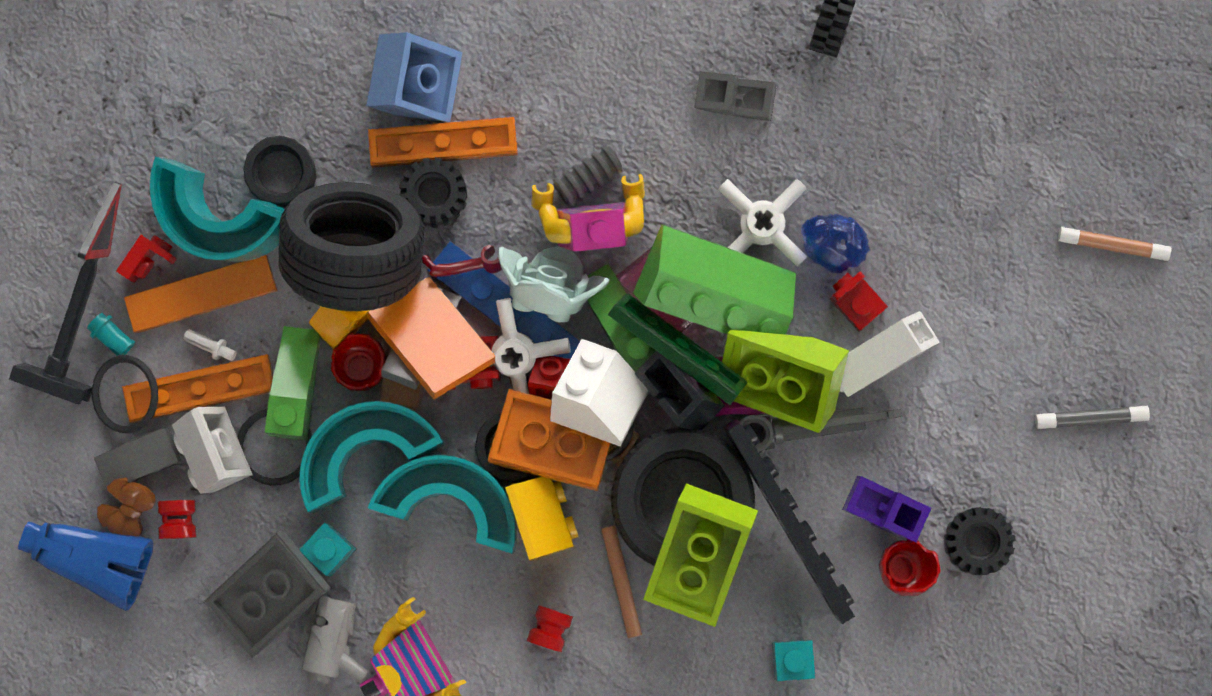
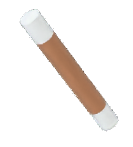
M1061 227L1059 230V242L1169 261L1171 255L1170 246Z

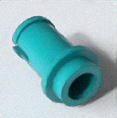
M104 313L97 315L87 326V329L91 332L90 337L92 339L97 337L116 356L126 355L136 342L131 340L112 322L113 317L111 315L106 316Z

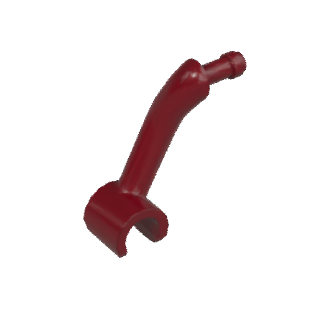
M492 245L485 246L479 258L449 264L435 265L428 255H423L422 263L430 269L429 274L433 277L451 276L483 268L492 274L502 270L499 257L493 261L488 260L495 253V248Z

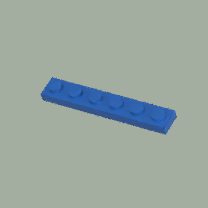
M450 241L433 263L435 265L449 264L473 258ZM484 268L451 276L436 277L501 328L496 301L511 298L512 303L513 298L510 295V287L494 274L485 271ZM513 308L517 332L528 336L533 343L568 338L571 352L553 356L567 359L572 358L580 343L577 338L555 321L548 318L544 313L534 310L523 312Z

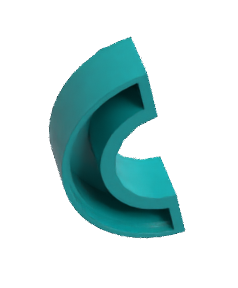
M155 156L150 174L151 203L161 228L177 246L201 258L232 262L248 261L262 257L279 246L280 221L284 208L270 202L251 199L242 213L232 220L221 221L211 213L205 203L203 193L205 173L176 160Z
M380 401L364 402L338 411L324 421L315 431L302 457L300 489L307 512L314 514L347 496L343 485L344 468L351 455L362 446L375 442L391 443L399 447L408 459L412 461L446 445L444 440L424 418L414 411L397 404Z
M433 455L405 463L382 481L368 505V509L408 521L414 508L425 499L438 495L454 496L465 502L474 514L477 525L476 543L511 554L515 553L517 521L506 491L486 470L463 458Z

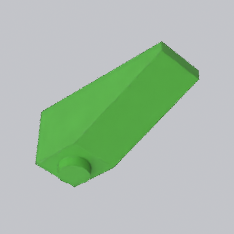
M609 264L587 275L588 278L601 276L610 279L608 285L590 297L587 302L615 351L636 372L656 350L608 316L612 307L626 292Z
M286 326L283 328L269 394L265 433L270 437L308 440L321 336L314 329Z

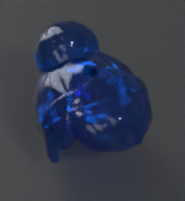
M839 214L817 215L805 220L801 225L805 252L814 263L824 267L828 272L841 274L848 271L850 267H859L866 260L867 253L870 251L869 239L864 228L854 218ZM842 239L845 240L844 245L841 244Z

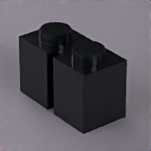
M657 351L635 373L652 396L661 399L658 403L678 427L689 430H703L725 406L716 394Z

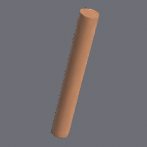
M616 525L602 528L601 531L627 637L640 636L642 631Z

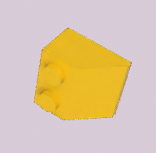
M539 477L505 487L529 560L534 561L574 547L572 539L579 537L573 517L565 518L561 503L567 502L560 481L553 482L552 479Z

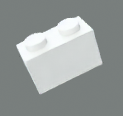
M581 339L552 393L550 421L621 447L648 394V390L635 375L636 372L617 351Z
M225 406L194 408L172 424L176 433L174 435L175 445L178 451L185 456L189 465V480L199 490L200 494L216 492L252 475Z

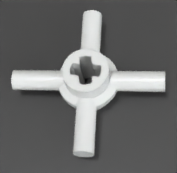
M729 179L719 187L718 190L742 213L740 221L742 234L728 248L744 253L752 244L763 246L773 243L797 267L808 257L783 233L785 228L783 213L807 190L801 181L796 179L773 203L769 201L752 203ZM756 216H759L761 219L764 216L770 218L768 225L770 230L767 231L764 227L761 231L756 229Z
M511 298L500 299L496 301L502 336L495 341L492 347V352L496 358L495 363L490 366L494 365L499 372L511 377L513 390L529 394L525 374L532 369L536 358L570 353L569 339L563 338L533 343L528 336L517 332ZM510 347H514L516 353H522L518 361H514L512 356H506Z

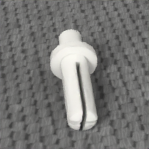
M190 329L184 334V341L212 353V359L219 360L223 357L233 361L236 357L237 351L226 347L227 342L223 339L217 342Z

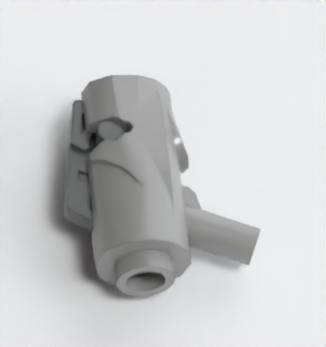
M321 596L313 604L298 642L299 646L306 652L302 670L308 671L307 679L329 684L330 677L338 678L340 669L358 683H361L368 675V670L350 658V648L346 645L348 636H353L355 603Z

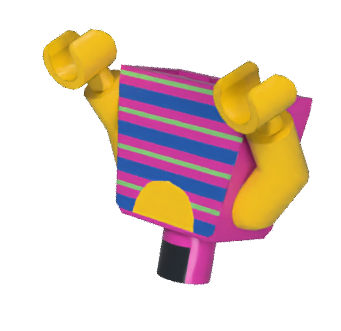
M639 174V181L636 183H627L626 176L622 177V191L625 202L556 209L553 206L554 186L547 183L546 192L538 191L536 185L532 186L531 206L539 210V218L547 239L552 243H558L559 247L571 251L626 246L628 237L639 234L644 227L642 199L645 196L643 176Z
M414 597L401 604L397 613L382 627L373 645L375 656L370 659L377 674L359 684L364 696H385L387 694L390 696H461L459 686L465 684L466 681L459 680L455 682L422 622L418 621L425 616L426 611L423 610L415 614L411 610V603L416 600Z

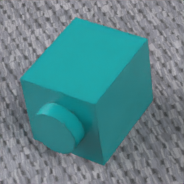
M323 523L299 550L325 576H333L357 548L331 524Z
M813 640L772 642L774 678L776 681L815 679Z

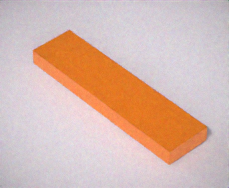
M515 117L368 129L370 164L372 168L411 165L415 162L419 164L423 162L422 159L424 158L435 160V157L442 158V161L445 162L518 155Z
M264 255L253 260L242 261L124 297L133 332L137 334L277 292L278 290L268 256Z
M265 354L156 379L158 404L152 419L190 411L197 407H208L270 393L273 380L270 356ZM148 381L122 386L130 423L139 422L148 411L151 400V389Z

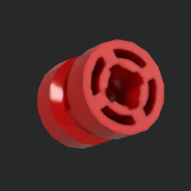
M196 500L158 501V513L162 516V524L158 527V539L197 538L196 526L192 523V515L196 512ZM186 516V519H167V517Z
M538 605L535 613L537 628L529 631L526 641L562 652L565 641L561 635L566 629L570 628L573 616Z

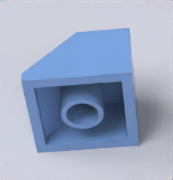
M408 32L379 34L366 106L396 116L439 123L450 122L463 52Z

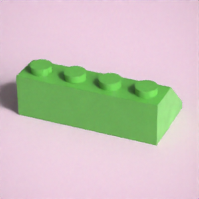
M661 224L633 294L644 306L728 334L730 330H742L786 335L793 319L796 273Z

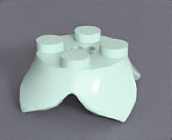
M559 246L544 249L529 264L526 256L522 257L513 250L499 247L498 257L501 268L509 282L510 295L513 298L512 307L519 311L530 312L534 310L547 314L548 318L553 321L568 322L570 315L579 312L584 303L604 289L610 280L601 276L588 278L587 274L583 275L584 267L576 254Z

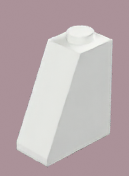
M921 311L901 319L850 351L840 392H845L846 396L849 397L940 343Z

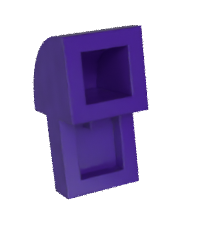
M862 476L856 477L842 510L871 523L875 527L912 542H917L932 509Z

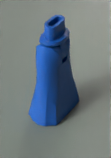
M27 522L18 544V550L30 553L31 559L37 561L45 568L86 588L114 606L127 611L136 601L153 553L154 543L152 539L138 536L101 532L65 524L45 522L41 526Z

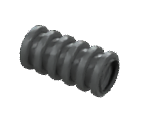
M603 145L600 147L601 152L591 153V159L584 158L581 160L582 165L572 166V172L565 171L562 173L563 178H555L553 180L554 188L566 205L574 206L575 200H583L586 192L589 194L593 193L595 186L602 187L605 179L610 181L613 179L615 172L617 174L623 172L622 164L610 147Z

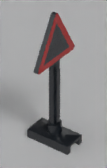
M113 182L78 253V257L86 261L80 269L53 354L48 356L45 368L42 369L27 363L13 365L9 380L78 405L81 404L82 400L89 402L92 387L66 377L70 365L68 358L97 274V262L99 258L109 257L111 252L122 184Z

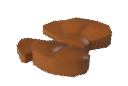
M126 477L115 479L107 486V490L123 504L120 508L113 505H99L97 507V518L102 527L107 526L111 533L139 537L143 531L139 517L142 515V512L153 508L156 503L155 494L144 485L134 482L128 483Z

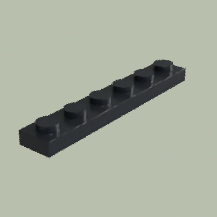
M736 419L724 425L723 429L740 457L744 460L745 465L750 471L749 473L835 618L841 624L854 618L855 615L849 607L854 604L853 598L844 584L837 587L830 575L836 571L825 552L818 554L812 542L817 540L813 530L806 520L800 523L793 510L798 508V505L789 490L785 488L781 491L774 480L775 477L779 476V473L770 458L766 456L762 459L755 448L760 441L749 424L743 426Z

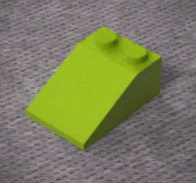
M730 330L727 335L722 363L748 382L734 402L820 433L835 412L849 350L814 337Z
M686 483L677 501L643 600L715 627L758 510Z

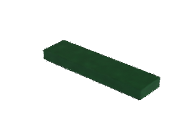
M626 293L608 313V316L729 405L732 404L748 383L747 380L630 294Z

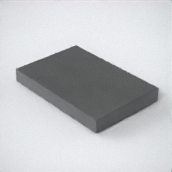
M281 530L219 586L205 602L253 658L331 587L287 534Z

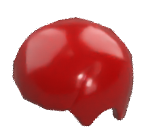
M349 334L333 349L331 371L337 383L350 391H368L383 379L381 369L387 360V355L382 345L369 335Z
M909 540L895 541L883 551L878 564L885 586L900 596H918L936 584L941 571L937 553L925 548L918 540L917 542Z

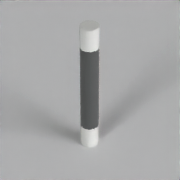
M1148 406L1036 414L1035 424L1037 429L1149 421L1150 413Z

